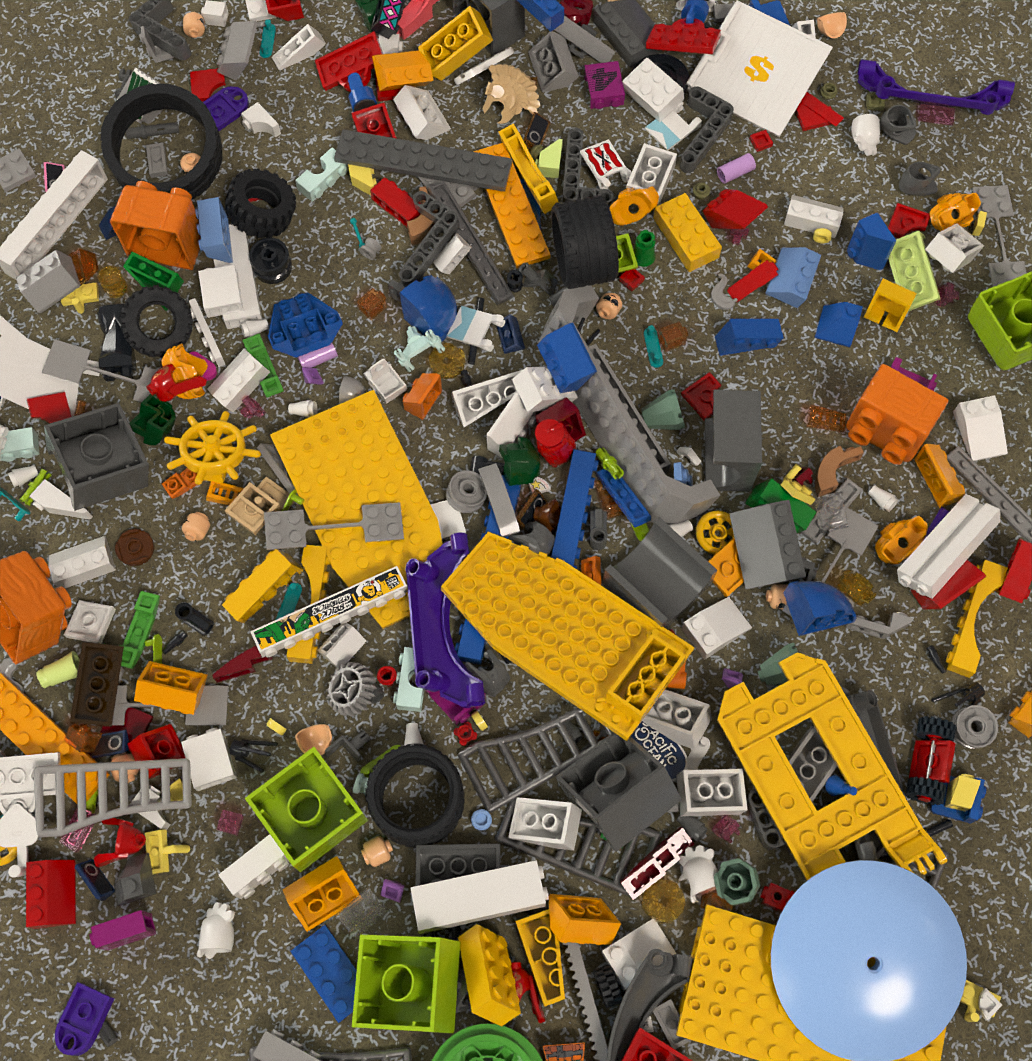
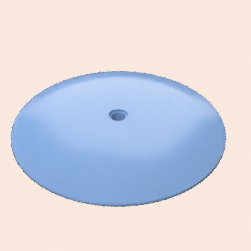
M858 860L834 865L819 872L801 885L792 895L780 914L775 927L771 946V970L776 993L785 1012L794 1025L815 1045L833 1055L851 1061H893L911 1055L927 1046L948 1025L963 995L967 973V955L964 938L955 915L943 897L929 883L911 871L897 865L880 861ZM875 957V965L868 967V959Z

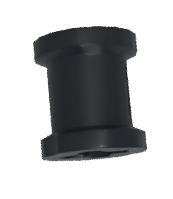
M511 270L507 274V285L514 293L521 291L523 275L518 270Z

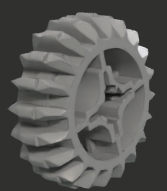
M348 662L347 665L341 664V668H335L336 674L331 675V681L327 682L329 684V688L326 689L327 693H329L326 697L329 700L328 705L335 712L343 716L361 715L362 710H367V704H372L371 698L376 697L373 691L377 688L373 684L377 680L373 678L374 674L369 671L367 666L355 662Z

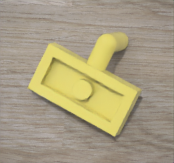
M97 283L81 284L79 288L61 299L62 305H74L77 312L82 314L84 312V303L99 301Z
M795 464L783 478L781 486L792 497L812 505L816 500L811 495L812 491L807 486H801L797 481H792L802 469L798 464Z
M167 830L145 833L146 853H149L153 875L169 872L168 854L188 853L190 851L189 845L168 846Z
M968 980L965 982L960 1002L968 1006L964 1015L965 1021L977 1022L980 1017L975 1012L976 1010L980 1011L978 1000L984 988ZM990 992L1000 1002L1001 997Z

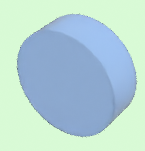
M479 809L473 813L471 822L476 830L484 831L490 827L492 818L488 811Z

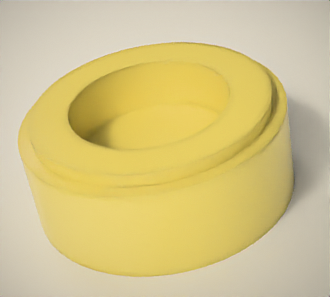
M825 228L816 229L813 239L818 243H828L831 240L832 232Z
M478 711L471 714V717L481 731L488 728Z
M271 718L267 722V726L280 735H283L287 730Z

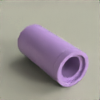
M747 153L718 167L717 175L721 182L725 184L756 168L755 160L750 153Z
M331 343L329 346L297 358L302 368H313L338 355L333 343Z

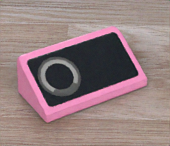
M44 162L46 192L62 174V171L65 169L64 165Z

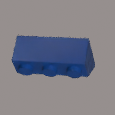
M878 212L858 221L848 245L847 253L856 264L882 270L892 252L896 239Z
M573 322L546 335L537 344L560 394L578 390L597 372Z

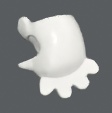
M874 114L857 116L854 118L851 127L854 142L858 145L860 151L865 152L866 156H874L877 154L876 145L880 143V119Z
M702 845L697 846L695 851L692 847H687L685 850L686 856H679V863L683 866V873L678 881L688 879L692 903H699L703 894L716 889L714 876L716 872H719L712 861L714 850L710 848L705 851V847Z
M217 902L213 908L207 910V918L203 920L197 957L201 958L205 954L208 959H211L216 953L232 951L234 928L231 921L234 918L235 912L230 910L228 904L222 905V903Z

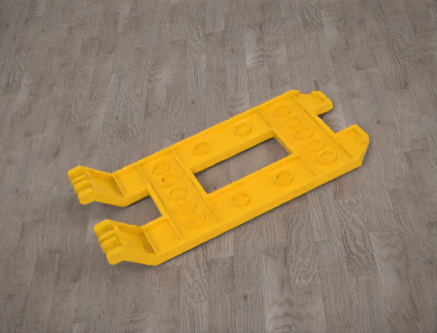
M797 652L780 661L778 664L788 681L756 699H753L744 682L724 692L717 721L807 881L827 868L845 863L846 861L839 849L873 830L894 862L899 867L912 873L914 872L908 864L914 862L921 875L927 874L919 858L924 861L929 871L934 870V864L926 855L930 852H933L939 864L943 865L947 862L940 847L921 826L825 660L812 658ZM808 718L811 719L847 784L857 788L856 795L846 794L819 810H816L775 738L776 735Z

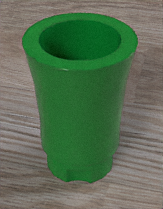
M648 230L640 232L633 249L637 265L641 267L650 266L656 258L655 235Z

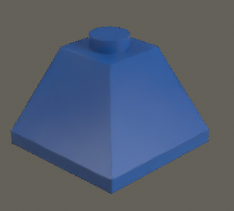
M848 302L823 306L815 338L850 347L863 306Z

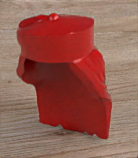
M546 419L537 425L535 436L538 452L551 467L556 468L563 463H567L573 454V450L576 449V443L564 424L554 419Z

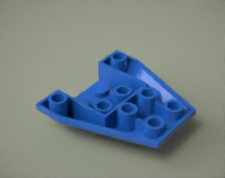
M308 292L301 293L293 298L281 300L279 303L274 304L268 338L274 350L293 357H299L331 345L343 322L336 310Z

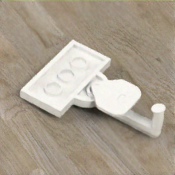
M60 752L0 757V811L3 814V817L0 819V846L5 848L17 847L18 865L11 866L8 871L9 876L13 878L26 875V862H29L28 845H32L38 840L35 817L32 815L35 812L34 768L36 766L61 765ZM43 774V796L56 795L55 774Z

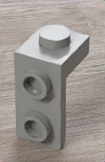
M141 26L140 40L142 44L147 46V53L149 57L153 58L155 63L174 58V56L155 46L145 26Z

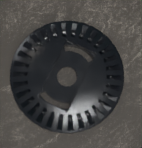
M652 54L639 60L632 69L633 71L648 58L681 86L684 94L687 91L688 85L686 83L690 78L689 72L679 59L671 55Z

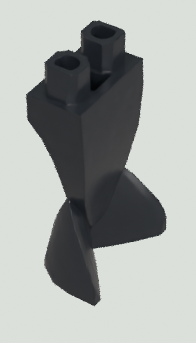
M125 304L100 306L97 309V316L105 339L99 357V368L114 374L121 372V376L133 379V373L136 371L135 352L126 341L120 324L121 310ZM103 374L106 382L115 381L114 377Z

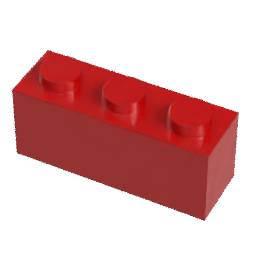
M384 177L370 190L372 200L406 227L407 221L414 220L421 215L416 210L410 195L405 190L402 191L392 180L389 181Z
M1019 538L1007 565L1008 569L1003 585L996 592L1003 597L1022 603L1024 599L1028 598L1031 591L1029 586L1032 581V543Z

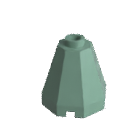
M675 389L666 391L641 409L642 414L640 415L649 429L680 430L685 428Z
M794 642L784 646L760 665L761 670L757 672L761 683L766 682L767 686L782 685L788 681L778 663L798 652Z
M741 858L722 862L719 872H716L714 876L717 895L731 905L751 902L761 886L756 868Z

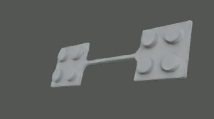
M1008 185L973 187V193H977L981 201L977 213L979 214L980 211L987 212L986 218H993L995 220L1003 262L988 263L992 286L994 287L1026 274L1024 261H1009L1005 252L999 218L1014 216Z
M54 339L42 370L43 374L79 384L83 372L91 370L136 384L137 389L133 398L134 401L142 403L150 395L146 386L150 384L152 376L158 370L145 366L141 378L138 380L87 365L91 350Z
M400 502L362 505L363 519L357 523L317 526L305 524L303 510L264 512L267 550L306 547L305 534L308 530L359 526L364 529L365 542L404 539Z
M844 507L827 535L838 542L841 549L822 579V583L827 579L843 550L850 549L860 556L863 554L878 525L851 509ZM786 603L782 611L791 616L789 607Z
M118 685L112 725H124L125 712L130 707L158 706L128 703V686ZM205 686L194 715L186 714L185 725H226L228 686Z

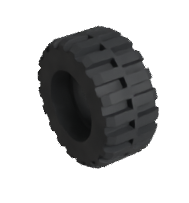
M248 169L243 173L237 174L229 185L225 199L226 215L231 219L230 222L238 227L239 231L246 232L248 236L252 237L254 235L261 239L263 237L271 238L273 235L278 236L285 232L290 225L296 208V196L291 186L287 185V181L284 178H279L278 174H272L269 170L265 169L264 171L260 169H253L251 171ZM248 199H262L269 203L273 209L256 207Z
M153 285V287L146 286L139 291L136 290L130 298H127L121 310L120 324L126 341L133 349L149 357L162 358L169 348L172 349L181 343L183 347L185 346L192 332L193 319L187 302L180 294L170 290V288ZM162 305L171 311L174 316L175 325L170 335L163 339H152L141 331L139 317L141 312L148 306Z

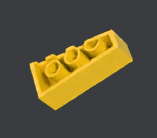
M279 549L272 550L267 554L266 560L262 564L257 565L248 578L240 582L239 588L225 598L222 606L236 621L245 623L264 606L262 603L264 600L272 599L277 595L279 587L287 586L292 581L290 578L296 572L298 574L302 573L304 569L289 554Z
M549 909L515 921L543 1007L564 1000L560 946L555 934L550 929Z

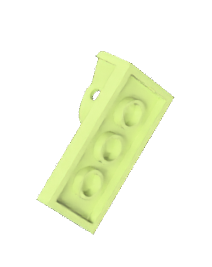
M920 231L897 239L888 258L895 283L917 293L908 311L941 299L927 251L925 250L923 241L925 235Z

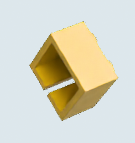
M883 278L864 318L879 324L886 311L888 315L882 326L898 332L917 293Z

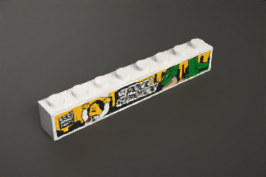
M398 566L250 632L262 658L265 656L271 657L277 654L278 650L283 648L289 649L300 640H309L320 631L327 632L338 623H347L351 620V617L356 615L362 616L373 607L379 608L386 605L387 601L393 598L395 600L402 598L408 592L407 585Z

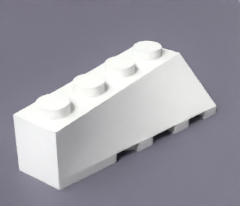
M523 370L453 391L451 396L463 427L510 400L517 391L512 379Z

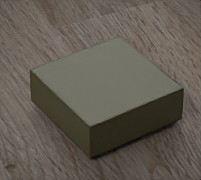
M867 92L866 110L884 111L885 99H880L876 93Z

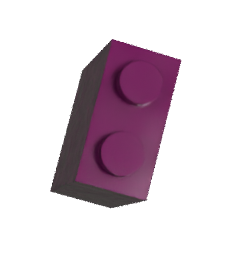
M140 910L92 926L90 941L95 948L108 951L156 935L152 913Z

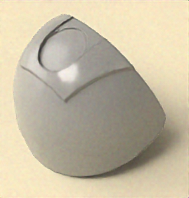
M344 376L339 391V404L366 393L362 383L355 378Z

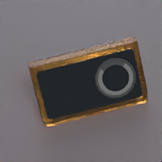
M536 112L532 116L523 139L528 148L543 144L551 124L550 121Z
M538 489L534 490L516 517L518 526L527 531L525 525L528 522H535V508L537 506L542 507L547 503V500Z

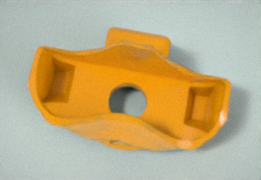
M651 186L646 189L635 190L632 187L621 191L618 199L610 206L613 223L618 226H624L639 221L649 214L651 210L656 208L659 200V195L655 188ZM631 204L638 205L639 211L637 213L629 211Z
M954 193L943 195L937 199L938 204L930 211L931 223L939 231H943L956 223L962 228L969 226L974 220L973 215L981 205L978 194ZM954 209L958 211L957 219H953L951 215Z
M182 343L174 346L172 349L169 348L161 360L162 366L172 364L176 368L172 373L175 383L196 376H203L208 368L204 359L189 354L184 349ZM202 387L176 396L183 399H193L203 396L205 391Z
M916 516L912 519L888 524L880 531L881 537L875 544V550L880 560L885 563L899 564L904 559H907L926 537L927 523L920 516ZM899 538L907 540L908 545L906 548L899 546Z

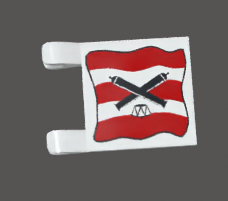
M609 139L580 151L597 179L600 189H608L611 183L606 177L620 172L623 182H628L632 172L626 168Z

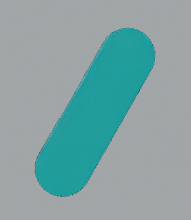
M266 20L259 52L262 58H269L272 55L276 32L275 25L271 24L270 20Z
M650 325L644 330L645 343L650 365L654 368H659L663 365L662 352L657 331L653 325Z
M0 487V497L3 495L20 509L14 517L17 521H21L25 514H31L30 510Z
M291 583L288 586L275 620L294 612L302 592L300 584Z

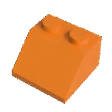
M422 373L419 378H416L411 391L407 392L403 397L404 410L423 420L442 392L440 375L437 373Z

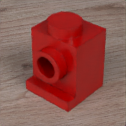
M769 883L768 886L764 885L760 897L763 898L761 904L782 913L785 905L795 892ZM774 893L780 894L781 899L779 901L774 899Z

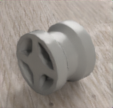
M368 237L365 240V245L361 246L359 251L364 257L374 260L376 252H379L382 247L375 239Z

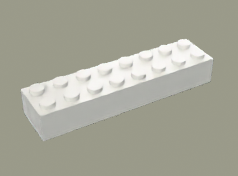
M81 150L68 167L62 171L58 179L52 183L47 192L41 196L37 204L30 209L26 217L19 222L16 229L8 235L6 241L0 246V267L5 274L16 280L17 276L42 260L105 184L108 178L97 158Z

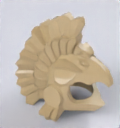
M490 65L488 69L492 73L493 81L492 83L488 82L485 95H487V98L482 108L484 114L490 108L492 102L499 101L503 103L504 109L501 112L502 119L498 124L507 123L515 114H520L522 108L535 116L537 108L540 107V102L537 100L539 95L535 92L537 90L536 81L531 80L530 76H527L525 72L515 68L513 65Z

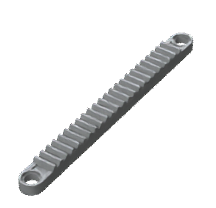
M571 942L562 943V946H567L564 953L570 956L566 961L567 963H572L569 971L574 972V975L571 979L577 981L574 985L575 989H579L576 997L582 999L578 1003L579 1006L584 1007L581 1014L587 1017L583 1022L589 1024L586 1032L591 1033V1036L588 1040L594 1042L591 1046V1050L596 1051L593 1058L599 1061H607L608 1048L579 944Z

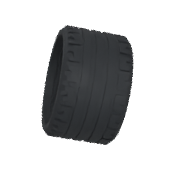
M599 195L555 203L551 210V223L555 253L563 284L569 289L585 287L586 285L591 286L604 282H613L617 278L619 271L618 247L614 223L606 199Z
M419 744L400 746L398 749H393L386 753L382 760L379 759L373 767V772H370L366 784L368 786L366 789L367 807L375 824L391 841L416 848V845H434L433 843H439L448 837V834L452 833L458 825L465 803L463 784L454 763L447 755H443L440 750ZM423 765L431 767L440 772L450 786V798L444 813L435 822L422 828L409 829L392 822L386 816L383 807V794L389 780L398 771L409 766Z

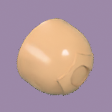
M845 12L826 14L817 18L818 29L826 37L838 38L845 31L847 24Z
M318 724L302 729L295 735V739L303 753L315 747L319 754L323 755L325 754V749L331 745L332 735L328 725Z

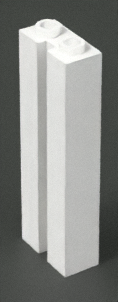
M230 224L233 263L214 259V265L217 268L223 265L235 264L244 311L223 315L227 329L241 327L240 323H244V320H263L255 274L249 258L250 246L248 235L244 231H239L237 226Z
M965 494L897 569L898 582L905 587L917 591L920 595L933 599L1000 523V509L988 503L985 505L980 504L979 499Z
M536 860L411 887L419 934L546 907L545 900H549L547 887H542L541 879H544L542 866H538Z

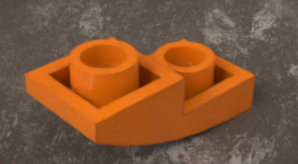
M186 468L180 474H173L162 483V486L169 496L174 499L197 485L195 484L197 473Z

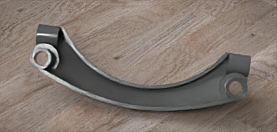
M653 949L648 953L629 984L619 1007L611 1032L607 1061H621L638 1028H644L655 1008L672 992L689 982L692 957L680 954L672 955L671 953L663 952L661 949ZM656 955L663 956V963L659 966L653 965V958Z

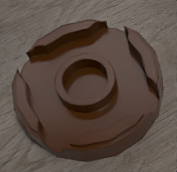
M130 529L122 533L115 544V553L118 559L128 566H140L146 563L154 552L153 539L147 532L141 529Z

